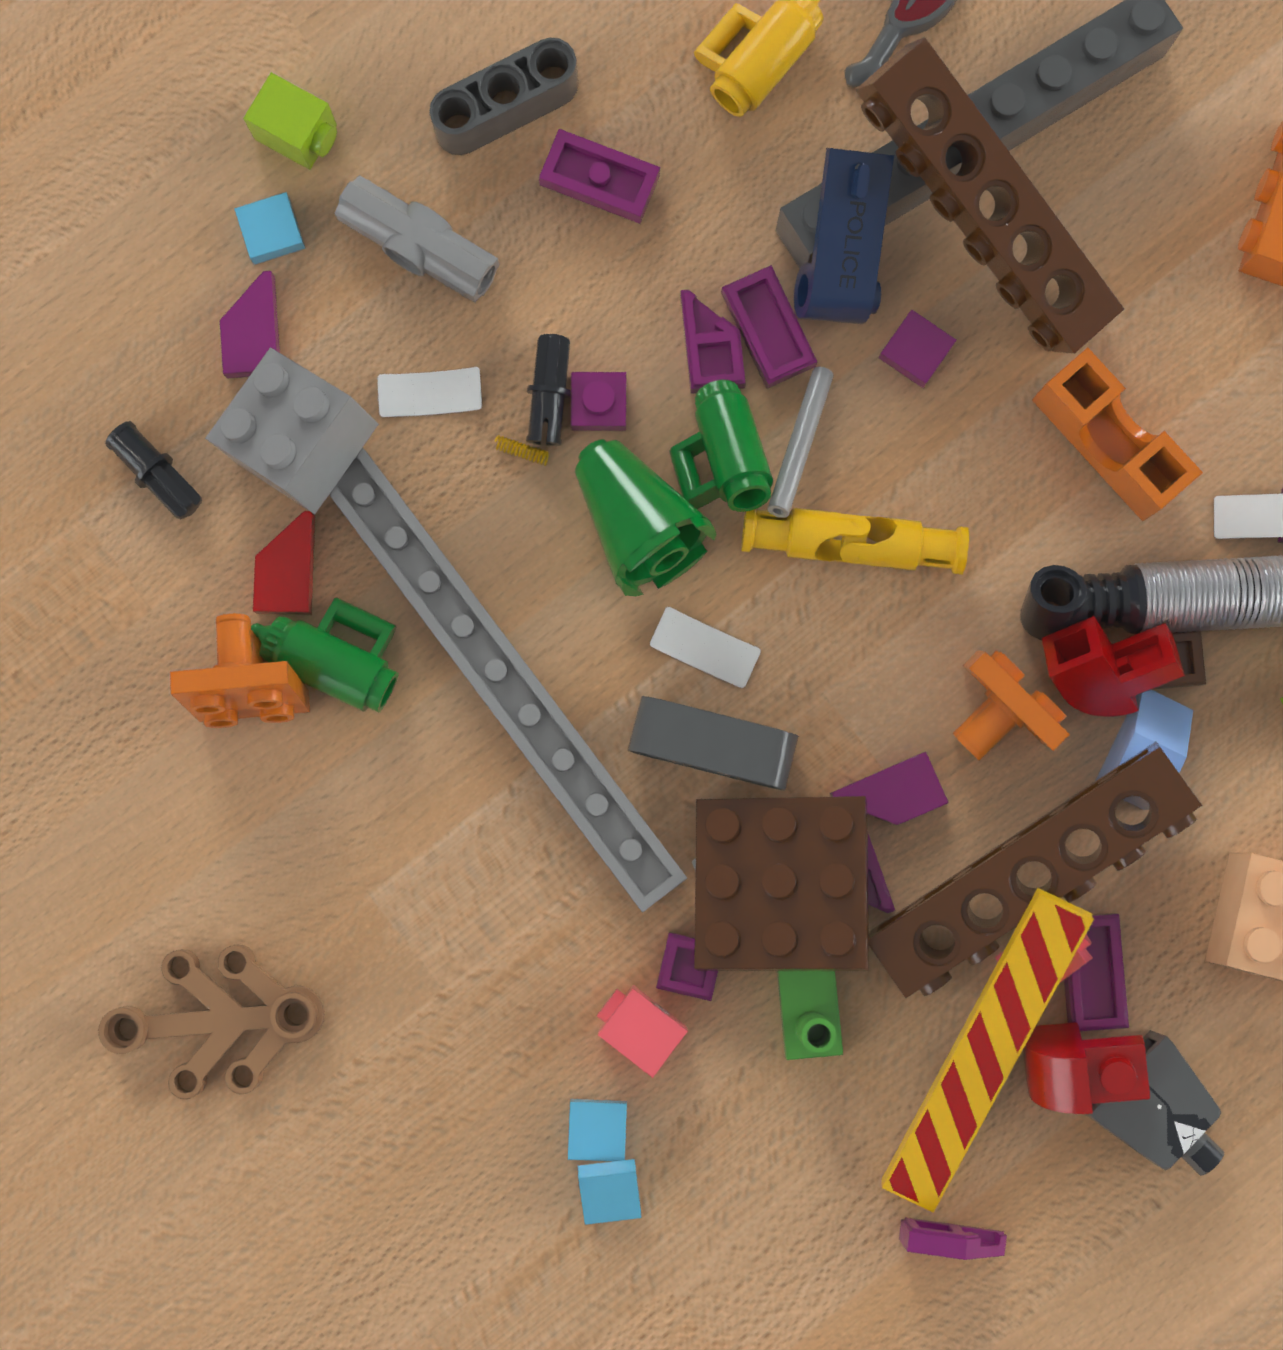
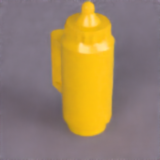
M779 0L774 2L762 17L735 3L693 54L702 65L715 72V82L710 86V91L714 99L726 111L734 116L742 117L748 110L754 111L814 41L816 31L824 20L823 13L818 6L820 0ZM743 27L751 30L727 59L720 56L722 51Z

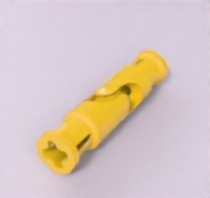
M793 508L788 517L781 518L770 514L768 510L754 509L744 514L741 551L750 552L752 548L786 551L787 556L790 558L847 562L915 571L918 566L951 569L952 573L963 575L968 557L969 528L958 526L956 530L923 527L921 521L869 517ZM842 535L841 540L834 539V537ZM867 538H870L871 540H873V541L876 542V543H875V544H866V543H867Z

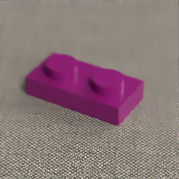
M558 129L540 173L539 183L542 187L641 224L660 177V167Z

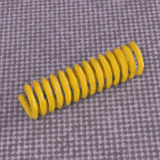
M496 436L494 442L498 440L496 451L499 449L501 452L503 449V453H505L507 450V454L513 455L514 453L515 457L518 454V458L524 459L525 457L526 460L529 457V461H532L534 455L533 463L536 461L538 464L540 461V465H542L545 459L544 466L547 465L548 450L534 448L533 445H526V443H519V441L515 442V440L508 439L507 437L504 438V436Z

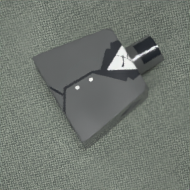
M1150 1030L1143 1037L1150 1099L1092 1104L1093 1114L1085 1115L1166 1171L1182 1157L1200 1176L1212 1171L1224 1156V1151L1205 1133L1220 1117L1221 1110L1173 1042L1167 1036Z

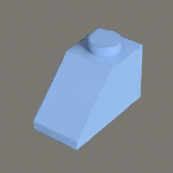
M1151 689L1136 695L1139 711L1126 715L1095 781L1154 742L1159 744L1180 773L1187 758L1193 710ZM1129 796L1122 799L1142 810H1149L1148 802L1141 797Z

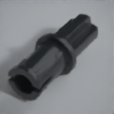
M542 334L537 340L533 385L527 386V392L532 394L526 442L541 445L544 422L548 423L546 446H561L562 444L561 431L565 398L571 396V391L566 389L570 341L569 338L559 334Z
M132 421L124 422L116 427L107 437L105 444L136 475L135 483L140 488L147 487L177 519L181 520L191 516L202 503V498L172 466L173 458L168 453L160 454L137 430L136 425Z

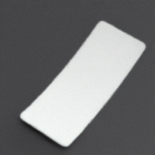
M478 367L424 373L380 374L377 377L379 415L381 417L437 415L474 411L482 408L480 369Z
M671 607L665 609L650 641L651 647L740 688L746 686L761 653L758 647L710 627Z

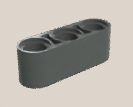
M549 37L441 90L434 96L430 103L429 111L438 144L450 154H468L566 105L574 98L578 89L575 52L567 42L560 38ZM552 66L560 67L566 71L564 75L556 79H547L541 76L542 71ZM505 90L512 91L518 95L516 99L506 104L497 103L492 100L497 93ZM454 115H465L470 118L467 124L457 129L444 125L446 120Z
M641 696L628 751L785 791L799 736L784 730L658 698Z

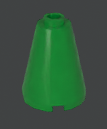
M604 439L592 442L581 451L578 457L580 461L576 465L575 474L614 580L625 596L636 597L644 595L639 586L651 581L659 589L686 573L707 553L702 542L706 536L715 540L717 535L708 518L620 441L612 440L607 442Z

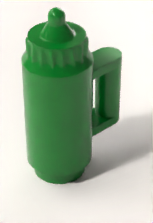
M712 381L701 387L695 397L697 408L695 418L700 432L674 445L669 451L682 496L696 509L721 498L727 502L728 507L733 511H751L763 506L771 498L770 488L773 485V477L747 398L742 395L738 385L733 381ZM706 451L714 479L702 485L694 457Z
M336 597L318 627L302 620L293 621L285 616L277 617L271 625L263 626L259 623L251 625V630L261 642L259 654L263 660L269 663L287 661L304 684L363 712L370 708L379 713L393 692L398 679V672L388 668V661L381 657L395 633L396 625ZM335 622L376 640L371 652L369 653L329 634Z

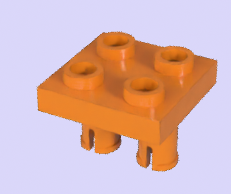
M232 613L216 617L217 665L212 668L170 672L171 695L199 722H204V725L207 727H233L238 725V719L260 717L261 721L267 723H283L293 720L295 713L310 712L309 690L287 661L264 663L259 654L261 642L251 630V618L249 619V616L245 614Z
M978 650L962 665L987 689L984 693L987 699L952 734L979 761L1016 725L1020 728L1025 726L1043 745L1052 751L1070 735L1060 725L1067 717L1066 714L1043 692L1040 693L1036 690L1029 695L1018 684L1025 676L1024 673L1001 651H995L989 656L985 651Z

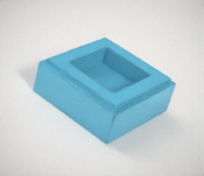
M286 192L234 208L250 260L254 265L306 249L290 198Z
M571 1099L568 1160H625L627 1101Z
M635 1159L578 1166V1180L585 1225L642 1218Z

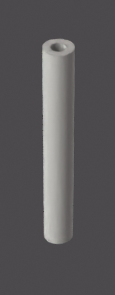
M815 367L810 376L767 508L768 512L776 517L785 518L789 516L834 376L833 372L825 367Z

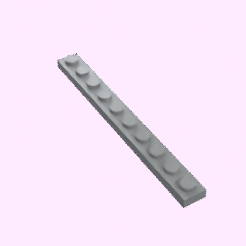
M362 447L329 494L643 913L687 879L686 875Z

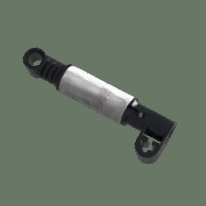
M1283 556L1135 563L1134 565H1126L1120 572L1112 573V575L1109 573H1099L1098 576L1095 574H1085L1084 577L1068 567L1051 565L1043 567L1034 574L1020 611V620L1024 629L1031 636L1041 641L1047 635L1093 616L1103 629L1114 626L1116 628H1123L1130 634H1138L1163 623L1167 624L1172 633L1283 626ZM1046 601L1054 602L1059 606H1054L1052 604L1047 603Z

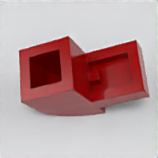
M1093 616L1042 638L1050 679L1068 704L1089 715L1115 717L1139 711L1135 695L1185 676L1174 636L1166 623L1111 644L1098 621Z
M1078 1022L1037 1025L1023 1048L1029 1096L1034 1103L1045 1109L1068 1114H1093L1092 1104L1150 1099L1146 1051L1142 1035L1082 1040Z

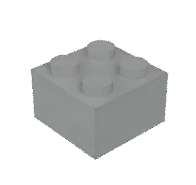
M270 347L205 439L239 466L308 511L316 514L379 424L351 396Z

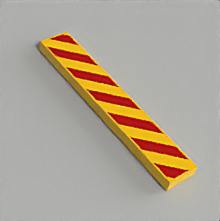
M1037 888L881 1179L883 1189L934 1213L1094 920L1092 913Z

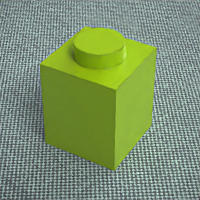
M272 72L243 118L256 141L311 170L318 156L324 157L328 154L337 135V123L327 102Z

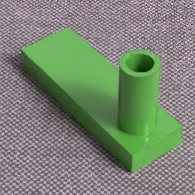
M777 971L786 1060L843 1055L835 971Z

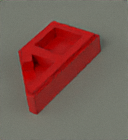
M303 511L255 556L253 612L256 614L312 615L316 514L310 511Z

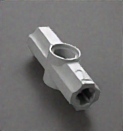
M360 175L354 181H349L339 197V203L334 213L337 220L382 246L384 253L404 269L418 276H423L426 273L473 302L484 296L492 284L495 273L500 265L498 258L453 232L452 227L444 218L425 205L415 201L408 205L387 190L378 187Z

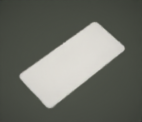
M1283 494L1216 496L1214 498V537L1216 539L1283 537Z

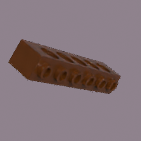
M925 37L906 44L855 90L864 101L861 104V109L867 120L877 130L881 132L886 130L898 146L895 153L901 165L914 177L920 175L932 191L929 199L935 210L945 220L949 222L954 220L966 236L963 240V245L967 252L980 265L985 266L987 264L999 280L996 283L998 293L1011 307L1021 309L1031 323L1028 326V331L1040 347L1049 352L1052 350V352L1075 354L1124 310L1121 303ZM915 99L922 101L928 110V122L924 129L917 127L911 118V107ZM950 145L955 146L962 157V165L956 175L948 169L945 162L946 152ZM985 190L992 194L995 202L994 212L989 219L982 215L979 207L980 197ZM1019 234L1023 236L1027 243L1026 256L1020 263L1013 255V243ZM1054 278L1059 287V295L1056 302L1051 306L1046 299L1045 290L1048 282Z
M1154 742L873 928L869 933V947L905 998L918 990L924 996H927L941 988L952 978L949 973L950 969L966 959L971 965L983 961L1000 947L996 941L998 938L1012 929H1016L1037 888L1025 886L1018 879L1017 872L1023 864L1032 861L1044 864L1050 870L1051 878L1044 886L1039 888L1058 898L1064 897L1067 902H1072L1096 886L1097 882L1093 877L1113 864L1115 869L1119 871L1141 858L1147 852L1143 844L1163 832L1166 838H1170L1192 825L1197 820L1193 812L1200 808L1202 804L1159 744ZM1129 796L1141 797L1149 804L1147 817L1135 825L1122 823L1115 816L1118 803ZM1078 829H1088L1097 834L1100 844L1093 854L1080 857L1072 854L1067 849L1065 843L1068 836ZM979 894H991L1001 902L1003 909L995 918L982 919L972 912L969 905L971 899ZM933 925L944 926L952 933L955 942L947 949L936 950L926 944L922 932Z

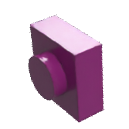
M571 372L572 431H626V372Z

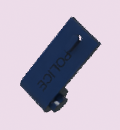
M826 148L812 263L806 262L802 264L794 287V309L799 319L864 324L869 319L870 314H875L878 311L881 302V285L877 281L894 155Z

